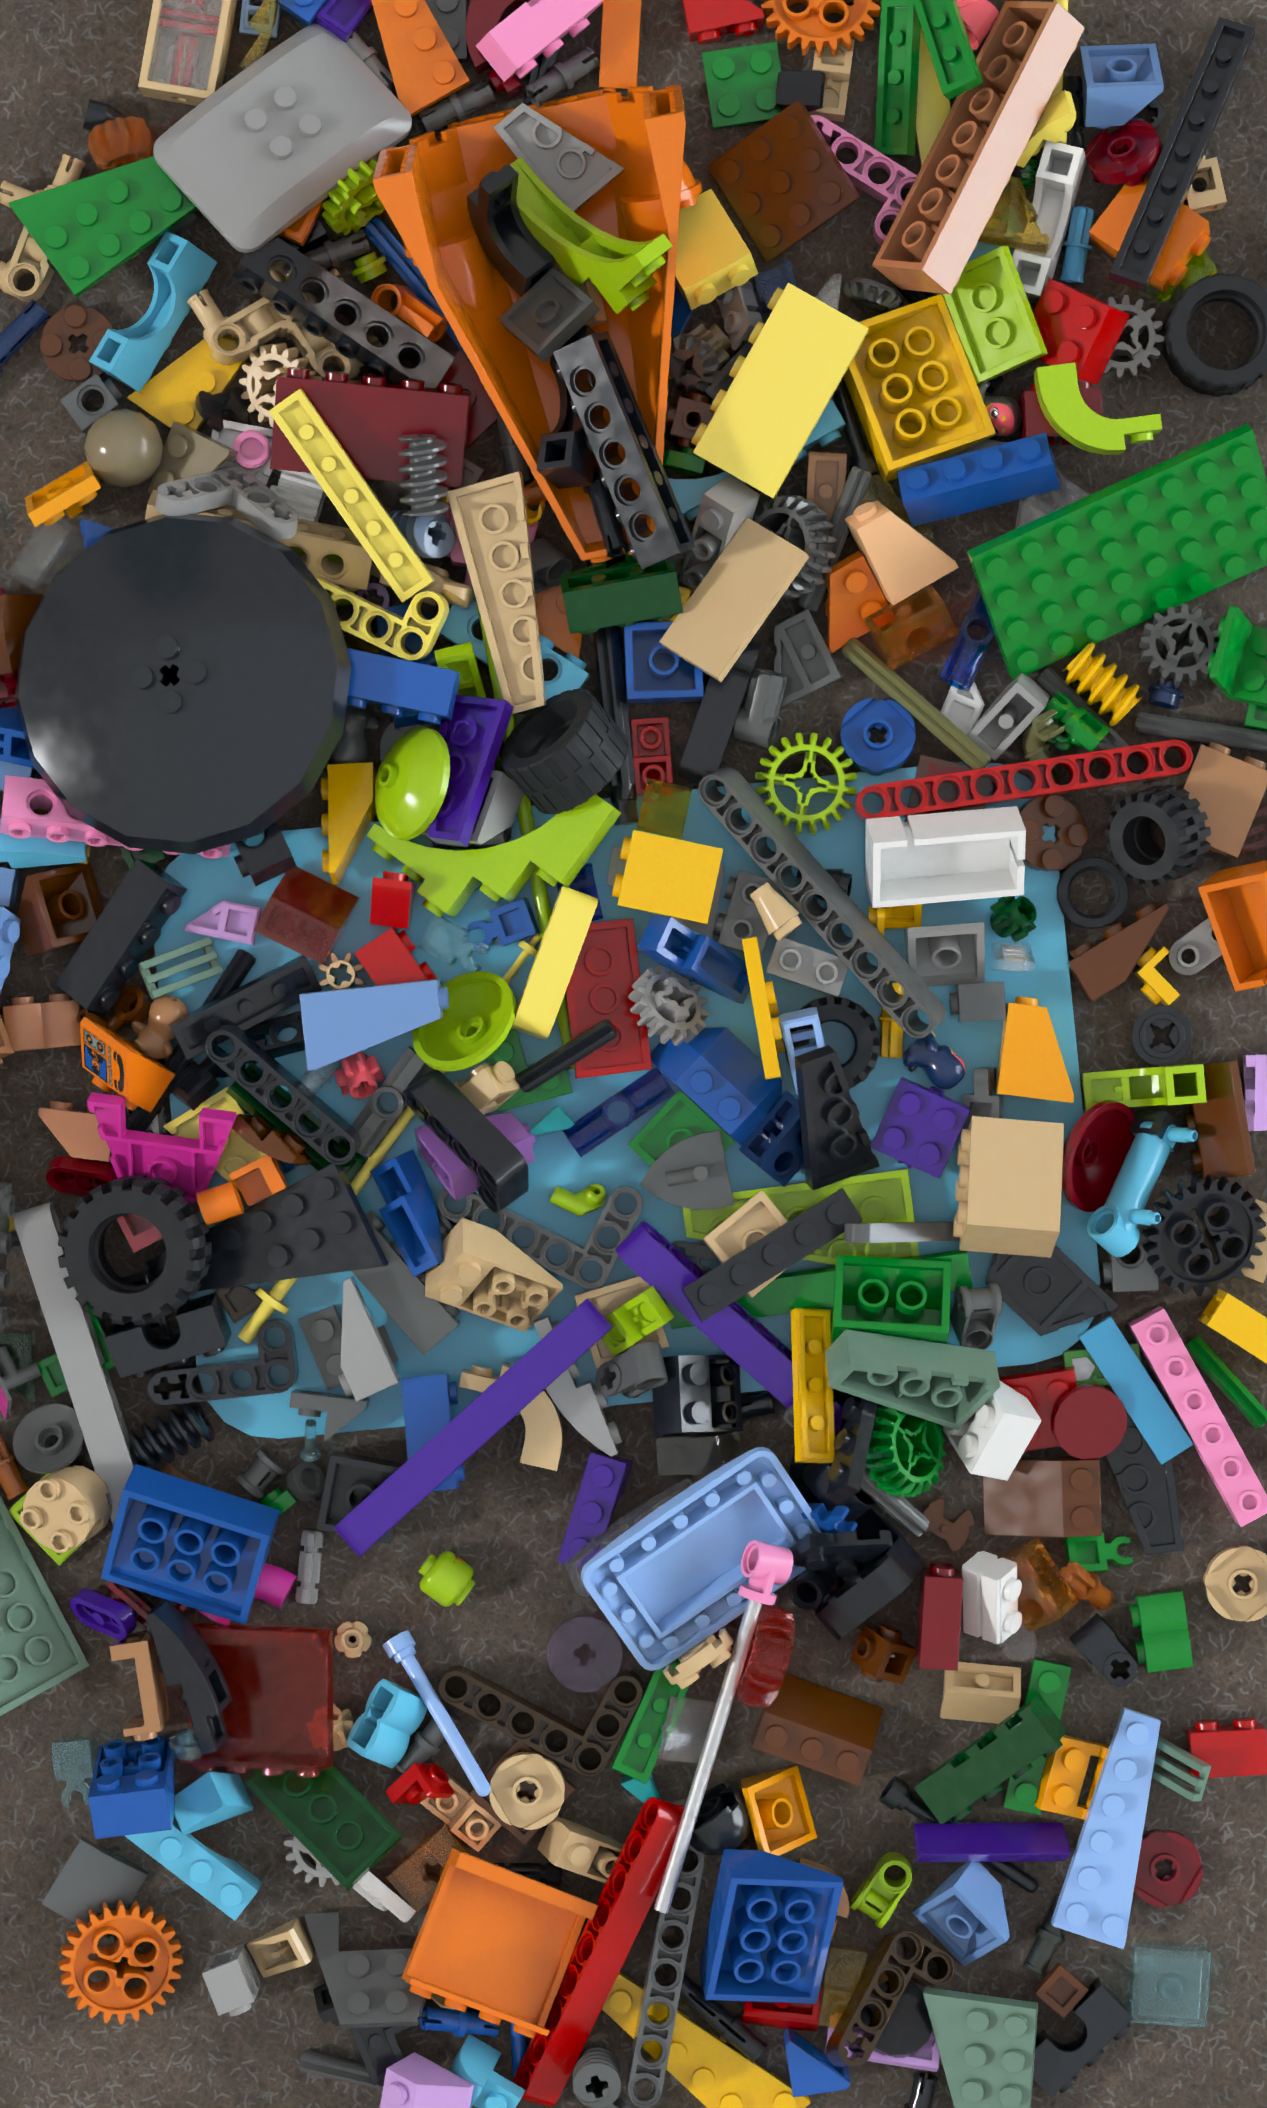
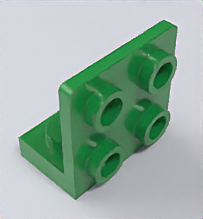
M1229 606L1227 616H1223L1219 623L1218 637L1220 640L1217 650L1211 654L1208 661L1209 677L1228 700L1267 707V628L1253 626L1238 607Z

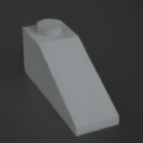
M354 1276L343 1281L340 1365L343 1374L338 1375L345 1394L347 1396L353 1394L357 1402L397 1384L401 1379Z

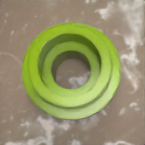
M375 251L354 261L357 268L353 269L351 274L353 277H358L360 284L369 281L388 271L384 264L387 259L385 255L377 258Z

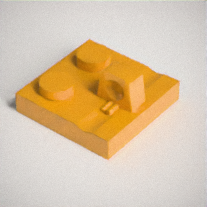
M88 461L25 497L27 515L35 527L42 523L45 526H49L57 522L65 515L63 510L67 512L70 518L75 517L83 512V505L89 503L98 495L96 491L101 488L100 481L93 472L92 467L89 466Z

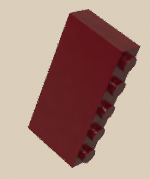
M287 367V373H280L277 376L275 406L301 388L363 478L403 482L410 479V475L399 472V467L409 464V459L398 456V452L409 448V444L398 441L397 437L408 434L437 435L435 438L444 440L447 445L445 449L436 452L447 457V464L436 469L447 472L448 478L437 484L445 487H462L471 392L463 391V385L440 383V389L424 387L425 381L416 379H402L401 385L386 383L387 377L377 375H364L363 381L349 380L348 373L338 371H325V377L310 376V369ZM274 420L270 469L311 473Z

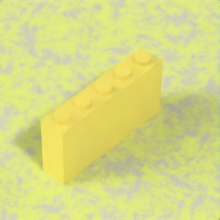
M790 283L787 284L784 290L778 287L767 305V308L772 310L765 324L760 321L756 324L748 339V342L753 344L746 358L741 355L737 358L729 373V376L734 378L727 392L720 389L710 407L715 412L708 426L704 423L700 424L691 441L692 444L696 445L693 451L695 455L772 499L776 497L869 332V328Z

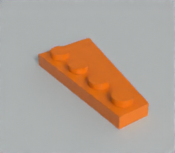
M371 0L398 100L409 111L411 117L470 84L469 78L425 0Z

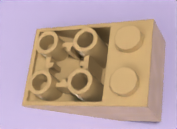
M463 1217L442 1241L443 1261L425 1271V1297L526 1332L563 1289L561 1282L497 1230Z

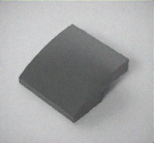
M82 1837L41 1904L76 1923L77 1918L88 1923L90 1921L88 1910L91 1908L100 1915L103 1913L102 1905L104 1902L108 1904L112 1911L116 1910L118 1900H122L124 1908L127 1910L149 1873L120 1855L116 1854L114 1856ZM111 1934L103 1935V1937H106L108 1939L111 1936Z

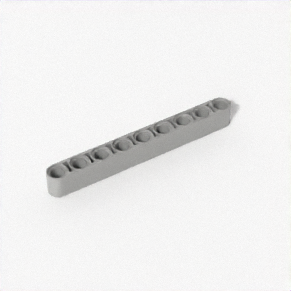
M48 1202L14 1213V1224L95 1473L105 1482L109 1491L106 1497L108 1504L112 1502L110 1519L114 1527L124 1486L135 1464H139L130 1443L127 1427L109 1372L106 1368H102L105 1360L87 1305L82 1307L75 1299L79 1292L75 1287L68 1289L63 1280L69 1276L66 1267L59 1268L58 1256L64 1254V1247L58 1246L59 1234L63 1233L53 1204Z

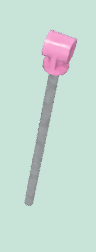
M752 1540L743 1552L741 1559L742 1574L750 1579L748 1585H740L738 1595L747 1598L748 1601L654 1906L656 1911L662 1913L669 1912L762 1604H775L777 1595L771 1593L773 1584H785L792 1572L793 1554L789 1548Z

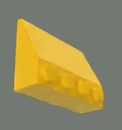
M942 294L859 322L869 328V332L843 377L884 483L898 478L897 471L943 460L995 436L996 432Z

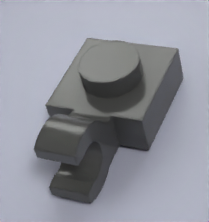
M974 1068V1094H963V1104L971 1108L963 1129H969L972 1116L1003 1118L1004 1095H993L996 1082V1068Z

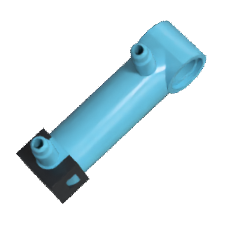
M1138 1110L1129 1130V1133L1135 1137L1104 1206L1098 1208L1088 1220L1087 1233L1114 1257H1123L1136 1247L1140 1238L1137 1224L1151 1225L1158 1224L1161 1221V1216L1158 1212L1145 1209L1169 1153L1178 1154L1183 1143L1195 1142L1198 1138L1196 1130L1185 1128L1168 1111Z

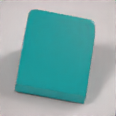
M650 1775L647 1784H643L628 1776L621 1778V1785L643 1803L650 1797L661 1799L652 1775Z

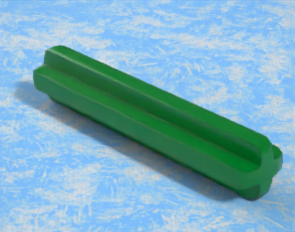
M1196 1335L1185 1344V1347L1195 1363L1255 1429L1263 1427L1267 1423V1411L1201 1337Z

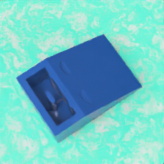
M157 1735L154 1739L134 1742L113 1740L99 1746L88 1794L95 1839L172 1829L175 1812L174 1737L163 1738Z

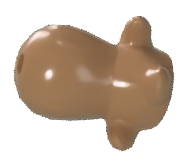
M172 995L156 998L150 1006L147 1025L138 1021H134L131 1024L134 1032L138 1034L137 1039L134 1040L135 1047L149 1057L156 1059L168 1058L173 1052L172 1039L175 1038L168 1024L188 1014L185 1004L179 998Z

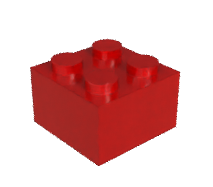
M1049 278L1033 312L1048 354L1037 359L1049 365L1075 362L1077 379L1098 385L1130 314L1068 284Z

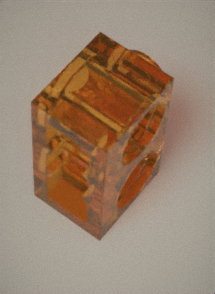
M1039 1538L1020 1545L1002 1556L1005 1559L1017 1562V1579L1022 1583L1021 1593L1018 1597V1612H1021L1022 1623L1028 1632L1061 1619L1079 1602Z

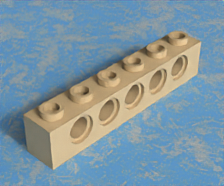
M153 490L147 503L145 519L162 514L155 508L157 490ZM231 505L194 513L198 515L236 518L262 532ZM298 519L297 531L294 537L284 540L273 538L288 547L296 546L303 549L306 554L300 555L299 558L314 576L336 584L347 591L367 590L373 560L350 528ZM336 554L343 561L340 563L331 562L327 559L326 555Z

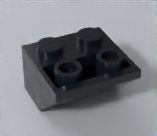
M677 1355L663 1357L669 1380L666 1384L652 1389L654 1435L743 1431L740 1365L728 1355Z

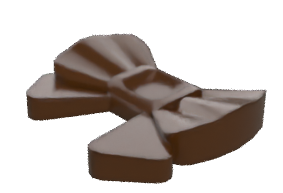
M943 1498L930 1502L928 1507L922 1512L929 1520V1527L926 1532H933L936 1536L946 1540L950 1550L953 1552H957L963 1547L969 1536V1526L975 1524L972 1512L969 1509L965 1510L953 1523L945 1519Z

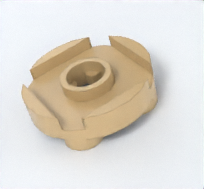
M1248 1545L1228 1547L1217 1553L1208 1564L1203 1577L1205 1595L1211 1606L1221 1616L1233 1621L1250 1622L1266 1616L1267 1555L1263 1551ZM1237 1575L1242 1577L1251 1576L1252 1579L1248 1583L1251 1588L1249 1592L1245 1593L1242 1590L1234 1592L1232 1587L1236 1584L1234 1578Z
M725 1628L720 1629L719 1639H716L714 1634H712L678 1657L681 1663L675 1667V1670L669 1664L662 1672L671 1685L678 1684L682 1690L700 1677L698 1673L706 1665L710 1664L712 1668H715L731 1656V1645L734 1643V1640Z
M537 1751L519 1752L507 1757L498 1765L491 1778L489 1797L492 1808L496 1815L509 1825L527 1830L541 1828L555 1819L564 1802L565 1780L561 1770L551 1759ZM527 1781L528 1784H536L538 1788L534 1791L535 1798L533 1800H529L527 1796L521 1798L518 1796L517 1792L521 1789V1782Z

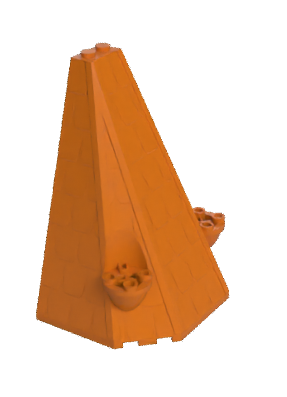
M681 84L669 85L664 89L655 91L653 86L628 88V97H622L621 92H616L615 88H603L549 100L540 107H536L534 104L527 105L569 134L594 148L600 154L625 168L623 173L575 212L577 215L598 229L620 239L641 242L653 240L664 234L673 245L662 256L666 263L653 272L652 276L657 283L647 291L651 298L633 312L628 306L616 314L601 294L607 321L592 328L596 333L608 331L663 465L680 209L696 205V196L703 191L700 180L694 179L689 167L683 160L686 121ZM516 108L467 118L461 122L459 120L447 125L448 129L441 131L442 137L436 139L435 132L430 131L409 139L410 145L397 148L393 146L381 150L373 176V184L377 196L405 244L403 247L405 256L412 258L414 266L419 268L426 280L431 293L452 327L460 345L476 370L481 383L506 424L510 435L530 467L531 473L555 512L581 561L590 559L592 563H601L612 559V557L607 556L589 494H585L583 486L558 489L537 471L540 437L543 434H550L555 429L560 415L558 382L550 366V358L545 363L542 362L507 331L498 320L521 297L504 280L488 258L469 217L467 196L479 188L481 180L489 172H497L507 164L510 165L518 159L493 128ZM619 443L618 454L624 460L625 449ZM633 480V491L639 496L640 486L636 480ZM648 516L647 525L652 532H654L655 523L650 516ZM624 528L626 537H627V539H628V543L630 544V540H629L628 535H627V533H626V530H625V528Z

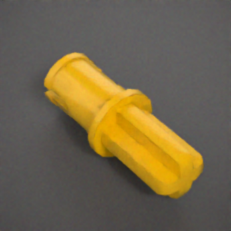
M892 983L895 992L903 995L902 986L899 983ZM882 1007L881 1017H877V1021H881L880 1056L884 1058H900L903 1048V1029Z

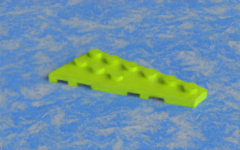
M908 1169L854 1175L816 1190H812L806 1182L787 1184L785 1187L780 1185L732 1192L734 1205L716 1209L695 1210L682 1207L686 1237L702 1240V1238L760 1190L767 1195L787 1221L840 1188H843L863 1219L859 1223L915 1222ZM843 1232L802 1259L836 1266V1255L902 1258L919 1255L918 1242L844 1243Z

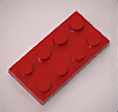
M633 918L590 923L567 986L565 1000L571 1040L603 1020H610L618 1033L615 1039L574 1064L575 1079L652 1069L647 1025H637L641 1017L639 1014L631 1013L630 1009L636 1003L628 998L629 994L634 991L632 984L640 977Z

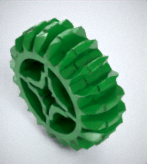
M878 1404L865 1467L870 1469L869 1480L876 1481L877 1489L884 1490L887 1495L895 1497H915V1495L931 1490V1485L939 1482L938 1472L945 1470L941 1462L942 1458L948 1456L943 1451V1443L947 1441L942 1438L941 1434L944 1426Z

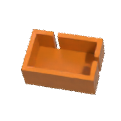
M1267 860L1218 870L1198 886L1235 992L1267 985Z

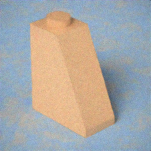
M878 500L858 506L852 515L845 518L846 524L885 599L892 605L899 603L959 568L956 561Z

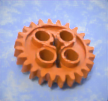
M763 0L766 2L761 4L764 15H770L766 19L767 28L777 27L775 31L777 41L788 36L787 47L789 50L799 43L802 46L803 56L808 53L810 47L816 48L818 58H821L824 48H829L832 55L837 56V45L840 44L848 51H851V38L854 37L860 42L865 41L862 28L873 31L874 20L871 17H880L881 7L877 5V3H881V0ZM853 2L854 5L848 6L846 3ZM795 3H802L807 7L801 13H793L788 8ZM831 13H838L842 15L843 19L838 23H830L825 20V17Z
M118 1900L116 1910L111 1911L108 1904L104 1902L102 1914L98 1915L91 1908L88 1910L90 1917L88 1923L79 1918L76 1919L79 1929L78 1933L67 1931V1939L72 1945H61L60 1947L61 1954L68 1957L59 1960L60 1970L68 1971L60 1976L62 1985H70L66 1990L69 1999L78 1996L76 2000L78 2010L89 2005L88 2013L90 2018L95 2017L101 2011L104 2023H108L112 2014H117L119 2023L123 2024L126 2014L131 2013L133 2019L137 2022L139 2021V2010L144 2009L148 2014L152 2015L154 2013L151 2003L156 2001L161 2005L166 2004L162 1994L163 1991L175 1992V1987L170 1979L181 1978L180 1970L174 1967L183 1963L182 1955L174 1953L181 1948L179 1939H171L176 1934L173 1926L163 1928L166 1923L163 1914L152 1919L154 1914L152 1906L149 1905L140 1913L138 1901H134L130 1909L125 1910L122 1900ZM113 1934L117 1937L116 1941L110 1946L98 1944L99 1939L103 1935ZM141 1942H151L154 1944L148 1953L139 1954L134 1951ZM94 1953L99 1957L89 1958L88 1955ZM121 1957L127 1958V1961H123L120 1967H115L114 1962H120ZM151 1965L153 1966L152 1970H145L143 1968ZM96 1970H103L107 1973L106 1977L100 1982L90 1981L88 1979L89 1975ZM132 1978L144 1980L142 1986L135 1990L127 1989L125 1984Z

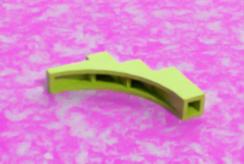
M519 157L510 164L519 174L516 201L525 225L535 239L555 258L574 285L580 287L586 281H589L592 286L595 285L616 314L628 306L633 312L651 298L647 291L657 283L652 276L653 272L666 263L662 256L673 246L664 234L653 240L641 242L620 239L608 234L581 218L565 205L538 178L522 157Z
M594 795L582 805L556 814L541 827L516 840L484 849L455 851L425 847L408 840L391 837L382 827L375 823L366 836L375 842L371 849L390 862L393 857H396L405 865L401 871L419 884L423 878L425 879L416 891L426 898L422 903L425 908L440 918L444 912L455 918L480 882H482L479 890L492 900L498 902L502 897L512 903L537 867L540 868L535 874L554 887L559 881L566 887H569L622 813L598 795Z

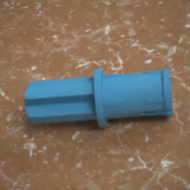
M1076 206L1072 209L1068 238L1062 245L1066 250L1060 276L1061 282L1084 284L1083 278L1088 251L1093 249V246L1089 245V230L1093 226L1095 214L1091 208Z

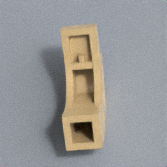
M504 1362L500 1376L513 1365ZM472 1364L471 1370L463 1369L458 1387L484 1392L499 1376L493 1375L494 1369ZM545 1389L520 1411L525 1424V1441L520 1463L557 1471L563 1445L562 1421L557 1406Z

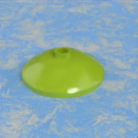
M420 726L402 734L390 746L379 766L374 790L375 811L382 828L391 837L410 840L419 836L433 822L443 804L450 777V756L444 738L434 729Z
M485 971L469 972L459 975L441 986H447L449 994V1009L443 1010L444 1017L412 1031L414 1050L426 1065L439 1071L462 1070L482 1062L504 1042L515 1019L516 998L506 981L494 973Z

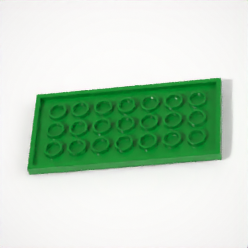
M1248 424L967 551L1008 674L1013 681L1020 673L1028 675L1084 649L1091 642L1096 644L1153 618L1156 612L1164 613L1171 606L1175 608L1267 566V478L1253 429Z

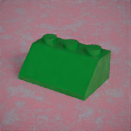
M836 1255L831 1343L847 1329L947 1344L950 1320L951 1262Z

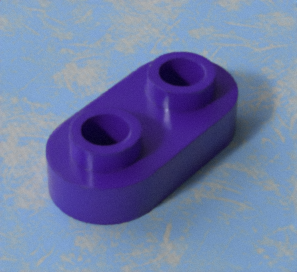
M84 1588L70 1601L73 1613L83 1624L115 1639L124 1640L136 1628V1616L128 1604L108 1598L97 1590Z

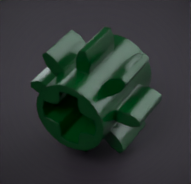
M1015 896L1001 897L997 903L990 906V909L993 911L990 916L991 927L1002 938H1007L1011 935L1013 941L1018 942L1037 927L1033 923L1037 917L1036 908L1024 896L1015 899Z

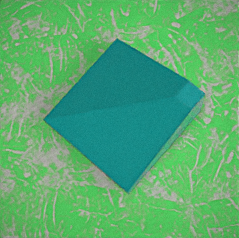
M555 1106L530 1128V1132L534 1136L540 1137L570 1129L575 1124L560 1106Z

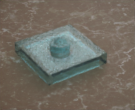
M1134 1944L1130 2012L1133 2019L1130 2022L1206 2028L1211 1965L1210 1949Z

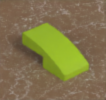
M652 1285L605 1316L614 1327L601 1339L612 1355L615 1356L669 1322L674 1316Z

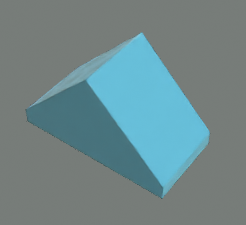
M208 1772L175 1795L174 1816L182 1834L186 1835L252 1811L254 1807L239 1774Z

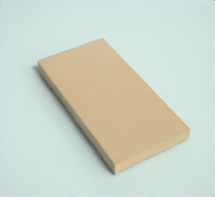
M747 517L683 607V613L678 614L659 642L666 649L722 682L807 562L809 556L803 550Z

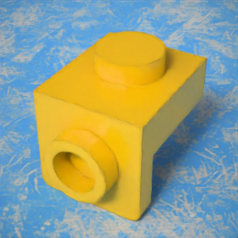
M922 904L881 908L868 906V919L883 936L884 929L921 927Z
M1151 946L1137 961L1140 967L1134 974L1143 982L1144 986L1140 990L1151 1002L1157 1005L1161 1001L1167 1006L1180 994L1154 968L1170 952L1165 946L1160 947L1157 951Z

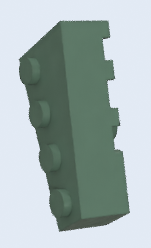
M847 1329L825 1351L830 1388L955 1430H959L1000 1387L995 1351Z

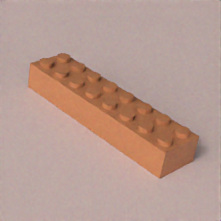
M1005 1L976 58L983 84L957 96L872 264L873 267L900 289L951 294L954 287L958 284L960 275L971 253L975 250L977 241L988 220L991 218L1005 186L1010 181L1011 174L1021 154L1026 149L1027 142L1038 120L1042 117L1044 108L1054 88L1059 83L1061 74L1072 53L1075 51L1085 29L1058 2Z

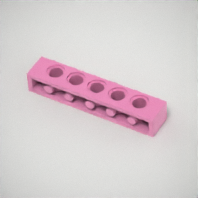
M5 775L0 833L8 834L18 839L40 837L47 838L49 841L56 843L78 841L85 842L94 847L116 845L124 846V848L132 851L143 850L129 848L81 820L74 818L44 779ZM44 809L49 813L45 815H38L34 813L33 810ZM231 844L197 854L208 859L229 857ZM163 851L164 853L170 854V855H178V854H181V853H176V852Z
M1158 1306L1126 1323L1185 1432L1191 1439L1196 1452L1234 1521L1240 1527H1243L1267 1514V1494L1166 1310Z

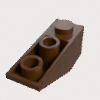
M1153 901L1135 912L1138 918L1136 921L1126 927L1120 921L1103 931L1102 934L1105 939L1098 944L1092 946L1090 941H1087L1070 951L1073 959L1067 962L1069 970L1089 1002L1096 1000L1126 981L1169 910L1167 903L1157 907Z

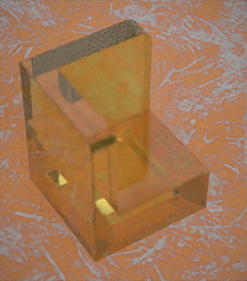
M648 778L637 829L681 838L692 789Z

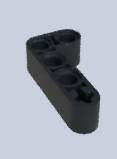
M750 641L722 682L710 676L676 774L677 776L700 783L704 777L719 769L761 649L760 644Z
M433 1069L403 1091L404 1098L411 1110L477 1177L478 1193L491 1211L499 1213L528 1192V1165L523 1155L442 1072Z
M275 1318L266 1322L257 1334L259 1358L161 1370L148 1383L149 1396L159 1405H175L285 1392L296 1383L299 1374L293 1327L284 1319ZM275 1326L285 1332L286 1340L283 1346L275 1347L270 1345L266 1338L268 1328ZM281 1364L287 1367L290 1373L288 1383L277 1384L272 1380L270 1372L273 1365ZM241 1368L249 1371L252 1376V1384L249 1388L236 1386L233 1381V1373L236 1369ZM199 1373H207L213 1378L214 1388L211 1392H202L196 1387L195 1379ZM183 1374H187L186 1387L174 1389L170 1392L169 1396H167L165 1390H159L158 1385L164 1382L165 1377H167L169 1383L175 1384L183 1382L185 1380Z

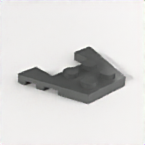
M418 1909V1934L428 1909ZM339 1912L305 1914V1921L342 2029L418 2025L427 1998L410 1992L411 1984L401 1978L413 1948L340 1951L341 1916Z

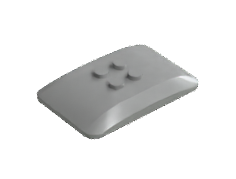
M314 23L269 51L182 117L155 141L153 154L158 166L230 245L240 252L250 253L263 247L326 199L328 193L336 190L338 187V180H345L348 177L347 170L349 168L354 172L357 171L360 161L368 164L372 159L377 160L381 150L393 147L406 138L411 131L412 118L405 106L343 40L328 29Z

